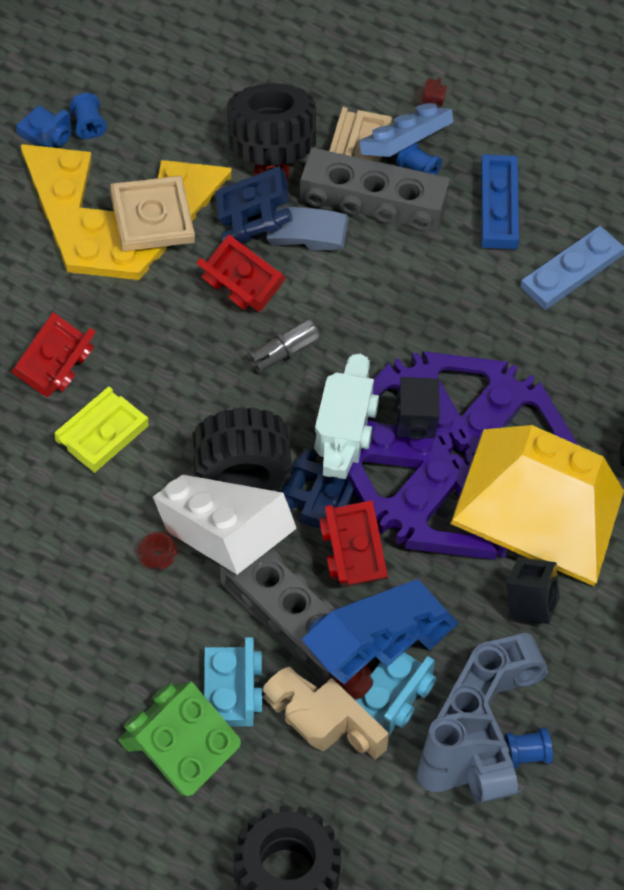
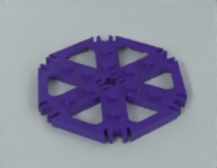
M422 351L421 356L418 353L412 354L411 368L405 367L399 358L395 359L393 369L389 362L374 379L373 394L379 395V398L389 388H396L398 390L400 377L439 379L438 374L443 370L482 374L488 378L489 385L461 417L439 380L440 417L435 439L425 438L416 440L410 437H397V425L376 423L368 418L367 426H372L369 449L362 448L359 463H352L346 479L347 481L350 479L354 487V494L359 503L373 500L377 522L381 520L379 533L383 535L388 528H397L399 532L395 543L401 545L406 541L405 549L496 560L497 555L501 558L506 557L508 549L475 534L468 535L436 531L431 529L427 522L454 489L460 497L483 430L507 427L524 405L530 404L535 406L554 435L578 445L541 382L539 381L537 386L531 390L534 376L530 375L527 380L522 382L515 380L514 377L518 367L513 365L507 370L509 362ZM452 447L456 448L459 452L465 451L464 459L460 458L458 454L451 455ZM362 462L418 469L395 496L384 498L375 491L362 467Z

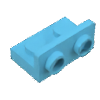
M245 637V647H205L204 696L229 726H253L254 712H262V688H254V676L262 675V652L253 651V637Z
M404 652L388 667L380 662L353 699L390 736L396 726L403 728L408 723L415 709L412 704L419 695L425 698L431 691L436 681V676L433 675L435 660L427 656L423 663Z

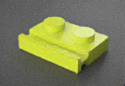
M108 386L54 432L55 441L66 446L68 452L95 473L149 426L147 416L122 396L118 397L115 395L113 389Z

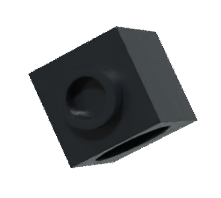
M400 377L397 394V437H410L416 440L425 438L435 439L440 417L439 379Z
M518 557L506 582L510 619L549 624L560 599L557 563Z

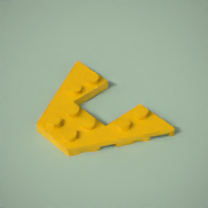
M21 144L22 157H24L32 183L38 193L39 201L52 229L53 237L60 250L67 272L140 280L149 270L152 262L159 259L167 250V246L122 251L114 211L81 208L92 161L91 152ZM161 160L158 178L182 176L191 220L193 221L198 211L202 207H206L211 201V197L216 193L215 191L226 180L229 181L231 179L232 168Z

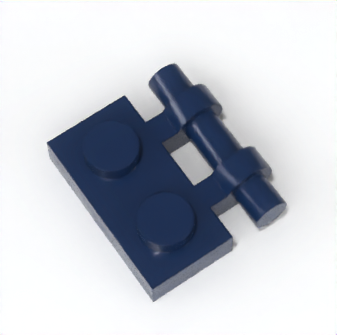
M280 166L215 191L218 219L224 226L233 225L232 229L222 232L223 241L229 234L241 244L252 241V236L265 231L273 233L281 230V225L293 221L289 208L277 211L276 208L289 202L286 174ZM262 213L261 218L248 222L247 218Z
M303 449L300 457L294 459L291 477L287 485L282 486L280 492L284 493L290 512H292L293 508L297 507L303 509L300 522L321 529L319 518L327 517L325 506L333 505L334 508L350 505L354 495V487L350 479L347 481V479L324 476L323 465L314 462L316 453L310 449ZM305 480L315 481L311 492L302 490Z

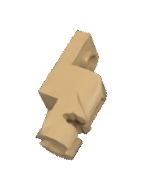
M287 667L276 673L264 685L262 691L265 695L263 698L277 713L286 709L285 722L291 725L313 747L325 751L345 733H348L347 738L351 745L360 753L367 752L375 760L387 750L389 733L332 678L317 689L315 685L298 675L291 667Z

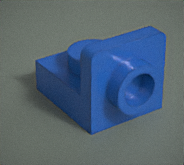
M38 105L16 125V133L35 146L51 148L63 146L71 135L70 113L63 109L57 115H54Z

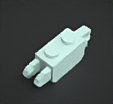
M361 353L352 354L349 357L344 374L334 373L327 377L315 426L317 435L314 446L317 453L324 457V476L346 479L352 463H359L362 448L369 449L372 426H367L369 417L376 418L379 395L373 394L374 379L369 378L368 374L370 360H368V357L361 355Z

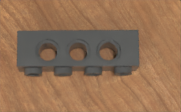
M311 147L300 179V201H305L315 207L327 206L340 209L350 215L362 214L375 217L386 223L397 222L411 225L413 228L421 231L433 230L438 232L448 200L450 178Z
M273 547L238 575L220 565V583L322 685L331 678L336 682L338 681L302 640L309 633L310 626L317 619L327 616L331 611L335 610L329 601L324 598L319 599L310 590L307 581L298 572L292 573L283 564L281 556ZM263 582H271L275 585L272 587H264L260 584ZM290 608H298L302 610V612L293 614L287 612L286 610Z

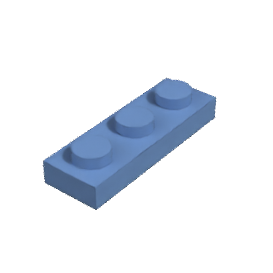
M434 103L417 106L415 112L396 117L394 123L372 130L373 134L360 140L361 155L390 157L453 123L452 109L437 108V105Z
M599 226L522 279L520 288L546 310L624 255V246L603 227Z

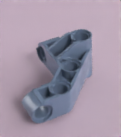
M520 633L484 642L474 649L437 719L430 725L416 772L417 781L424 789L431 792H441L469 783L472 796L479 804L517 795L521 792V790H518L516 772L509 756L510 751L490 705L497 693L534 685L547 676V665L531 634Z

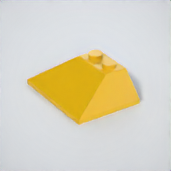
M533 425L484 429L450 524L527 558L556 562L557 571L595 586L624 490L603 456Z

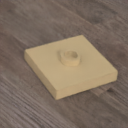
M182 176L110 184V194L122 251L194 243L195 233Z

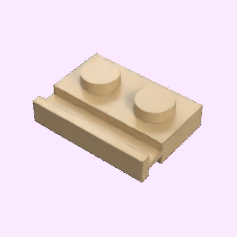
M342 107L329 151L381 163L383 156L361 155L359 141L373 134V129L392 124V117L361 110L354 113L349 112L348 108Z

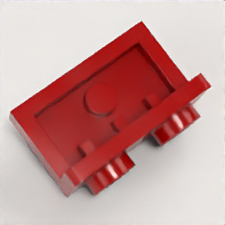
M229 234L207 262L201 257L196 262L205 271L201 278L217 290L222 285L230 290L231 293L228 298L243 310H246L250 305L260 312L287 279L282 273Z
M53 312L11 372L46 397H49L57 388L63 392L75 376V373L71 371L75 362L77 361L82 364L93 350L94 346L89 342L96 331L90 327L83 334Z
M373 500L334 508L333 505L325 506L327 517L319 519L324 541L331 540L334 555L327 556L331 579L339 578L342 588L389 579Z

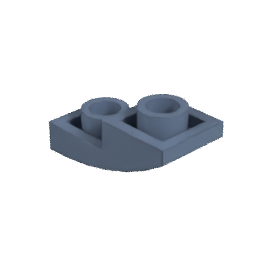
M278 207L277 211L289 208L293 221L281 225V230L273 233L268 232L266 238L271 246L305 244L310 251L344 249L349 218L346 214L323 209Z

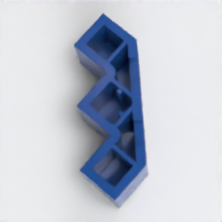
M419 579L331 611L327 616L317 619L310 626L309 633L302 640L326 669L345 684L374 657L378 658L388 667L417 640L431 650L459 622Z

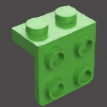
M192 681L174 685L168 683L154 694L152 699L155 703L146 712L143 710L137 712L125 723L124 727L127 731L117 740L128 752L143 750L182 796H191L240 747L241 740Z

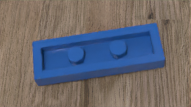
M482 154V248L518 249V156Z

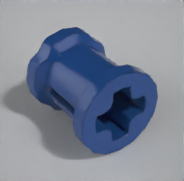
M81 93L74 96L72 101L69 102L70 113L76 117L77 121L75 125L76 134L83 140L100 137L107 129L105 119L99 114L100 101L95 94Z
M414 143L400 151L395 165L437 175L442 166V158L437 155L434 157L430 156L418 148V143Z
M546 727L538 728L537 733L514 736L512 732L504 734V740L510 751L509 756L514 769H518V765L537 761H542L544 765L552 763V744Z

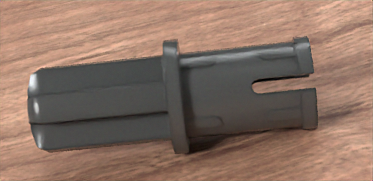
M305 320L283 334L277 332L274 334V339L248 352L249 362L257 361L264 356V359L252 365L257 373L260 374L263 370L284 358L287 360L292 359L293 353L319 338L318 329L311 320Z

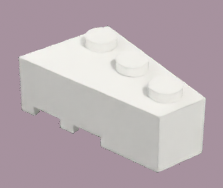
M181 475L153 496L165 528L170 534L237 575L297 529L282 492Z

